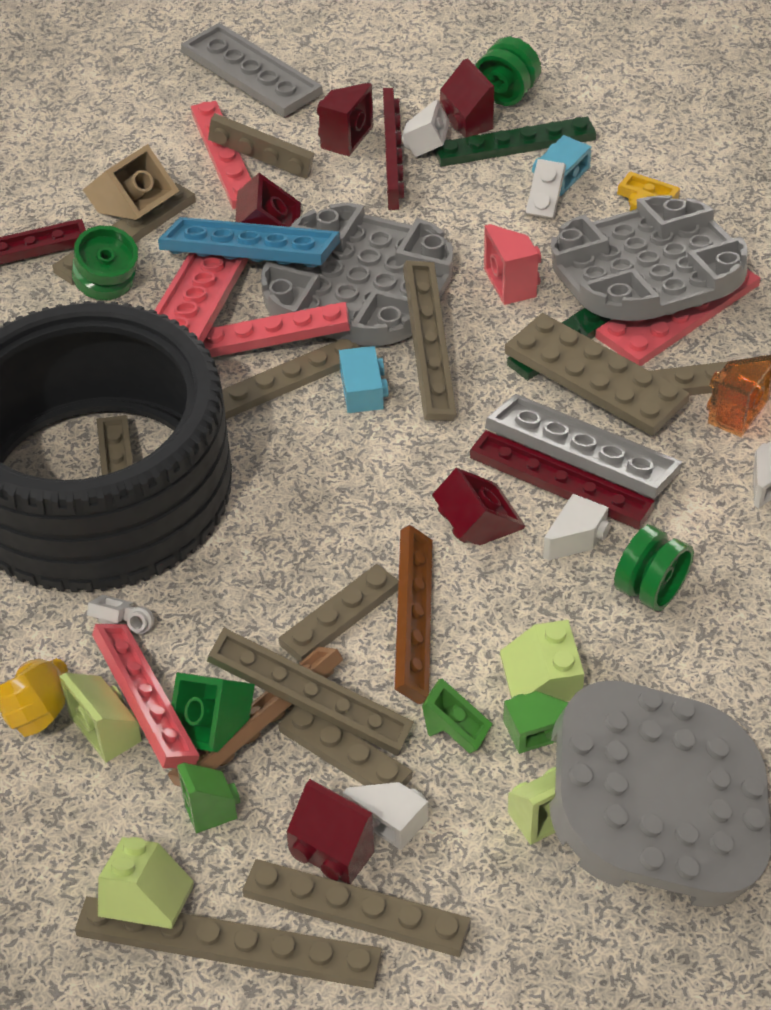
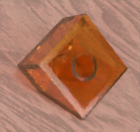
M771 354L728 361L720 372L716 371L709 385L713 389L712 395L706 407L709 411L708 424L736 436H743L769 401L771 392Z

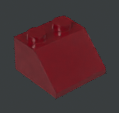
M468 58L464 59L440 89L439 102L453 129L459 131L465 138L493 130L494 85Z
M371 83L331 90L323 100H320L317 106V115L319 116L318 136L320 137L321 149L349 157L374 127Z
M258 173L237 191L235 222L290 227L300 217L301 202L261 173Z
M457 467L432 494L439 505L437 508L439 513L450 522L453 527L452 533L461 542L466 543L468 541L480 546L523 530L526 527L497 483Z
M309 779L286 831L288 849L296 860L301 863L309 862L317 866L329 879L341 880L346 884H351L375 853L373 814Z

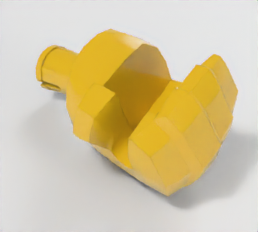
M40 658L29 660L19 667L14 678L0 684V712L2 718L11 729H17L24 737L46 729L57 717L65 705V696L59 677L65 672L68 673V668L64 661L57 658L53 659V661Z

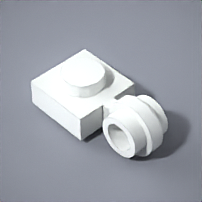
M103 594L88 602L87 615L98 618L100 623L118 624L125 620L129 629L137 634L146 633L154 625L152 612L144 606L132 607L133 602Z

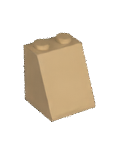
M147 144L106 170L86 186L83 192L98 213L137 220L178 193L179 189Z

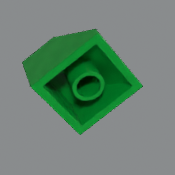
M176 672L171 705L196 749L218 752L250 719L255 684Z

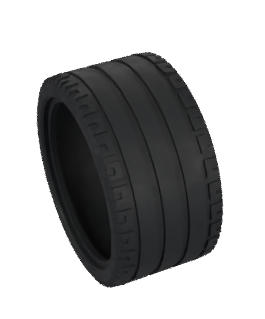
M84 301L80 304L70 302L69 305L64 306L58 304L54 308L49 309L45 307L42 308V311H32L28 313L29 315L24 317L18 316L12 322L7 321L3 323V327L0 328V571L5 570L7 575L11 577L16 576L21 582L29 581L30 585H42L44 589L48 590L56 588L57 591L62 592L65 589L71 590V592H79V590L93 592L94 589L108 591V588L111 587L119 589L125 584L131 586L136 584V581L142 579L143 581L149 580L150 576L154 574L158 576L163 573L164 569H171L176 566V562H182L187 559V555L189 553L193 554L199 544L203 545L206 541V536L211 535L214 532V526L220 523V516L224 515L225 505H228L232 480V464L221 381L215 361L211 358L209 350L205 349L204 343L198 340L193 332L189 333L186 326H180L178 321L175 319L170 320L165 314L159 315L157 311L152 309L145 310L142 306L132 307L128 303L121 305L113 301L111 303ZM103 411L133 413L156 420L173 430L170 437L145 458L124 469L97 477L74 480L46 479L21 473L3 464L10 453L34 432L51 423L79 414Z

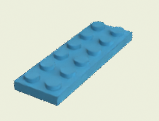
M179 217L158 239L159 250H168L173 254L189 252L196 253L202 257L220 255L225 259L240 257L250 258L254 262L271 260L277 261L279 264L302 263L307 267H317L325 262L340 243V232Z

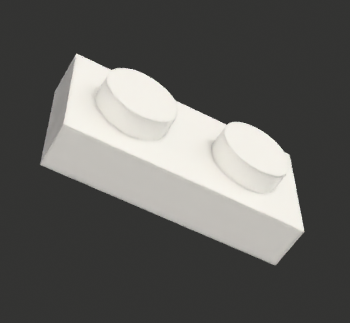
M537 159L525 212L526 215L554 220L566 169L565 163Z

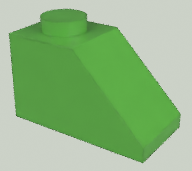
M538 691L525 695L519 694L504 701L503 722L519 754L556 743L551 741L552 731L557 718L568 702Z
M188 763L177 765L184 806L196 834L237 819L235 805L241 803L235 784H228L222 771Z

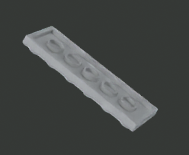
M217 23L181 44L183 54L283 117L323 94L321 84L221 23Z
M518 394L513 395L486 419L485 429L493 431L499 436L517 441L533 450L541 451L554 459L572 464L585 472L596 474L607 479L609 482L627 487L645 497L655 499L681 470L682 461Z

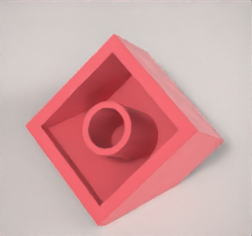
M492 224L485 225L484 270L503 304L506 305L537 297V285H540L538 263H541V253L538 246L533 245L528 235Z

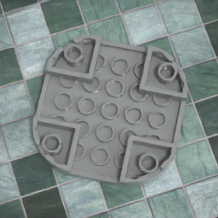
M672 195L644 197L637 199V209L594 222L584 214L561 225L558 228L559 235L551 239L552 267L559 279L587 310L599 316L615 320H647L671 315L687 308L698 307L704 303L731 294L743 284L747 276L748 251L741 236L732 238L714 221V210L711 207L691 198H687L685 202L681 199H672Z
M337 203L330 204L329 209H323L317 214L314 209L308 211L290 226L340 232V243L322 265L307 267L302 263L279 264L277 261H273V263L266 262L261 274L264 305L272 316L346 302L350 331L324 335V337L336 340L347 339L363 346H382L396 343L412 336L403 272L405 261L434 262L439 297L441 299L453 275L452 243H448L444 238V232L439 227L423 219L416 218L413 225L366 215L364 205Z
M624 681L596 682L582 688L571 698L557 718L552 731L551 741L557 742L555 797L550 802V816L555 833L562 846L568 843L580 858L577 864L592 876L610 885L621 887L627 880L691 896V905L699 907L726 905L746 892L763 874L771 852L767 773L761 753L748 733L730 716L706 703Z

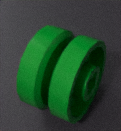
M510 36L499 38L475 65L494 85V103L503 106L515 105L522 100L528 93V90L538 81L541 74V62L535 50L523 40Z
M99 225L88 228L81 233L74 245L72 279L76 287L86 296L96 300L110 301L127 293L134 283L138 247L135 241L124 230L114 226Z
M653 525L644 526L632 538L620 558L614 575L615 589L629 597L639 595L641 603L654 611L663 610L677 595L690 571L694 557L693 546L676 538L669 541L665 531Z

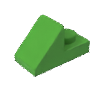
M443 678L436 682L422 705L428 735L433 736L445 731L468 753L478 750L492 726V723Z

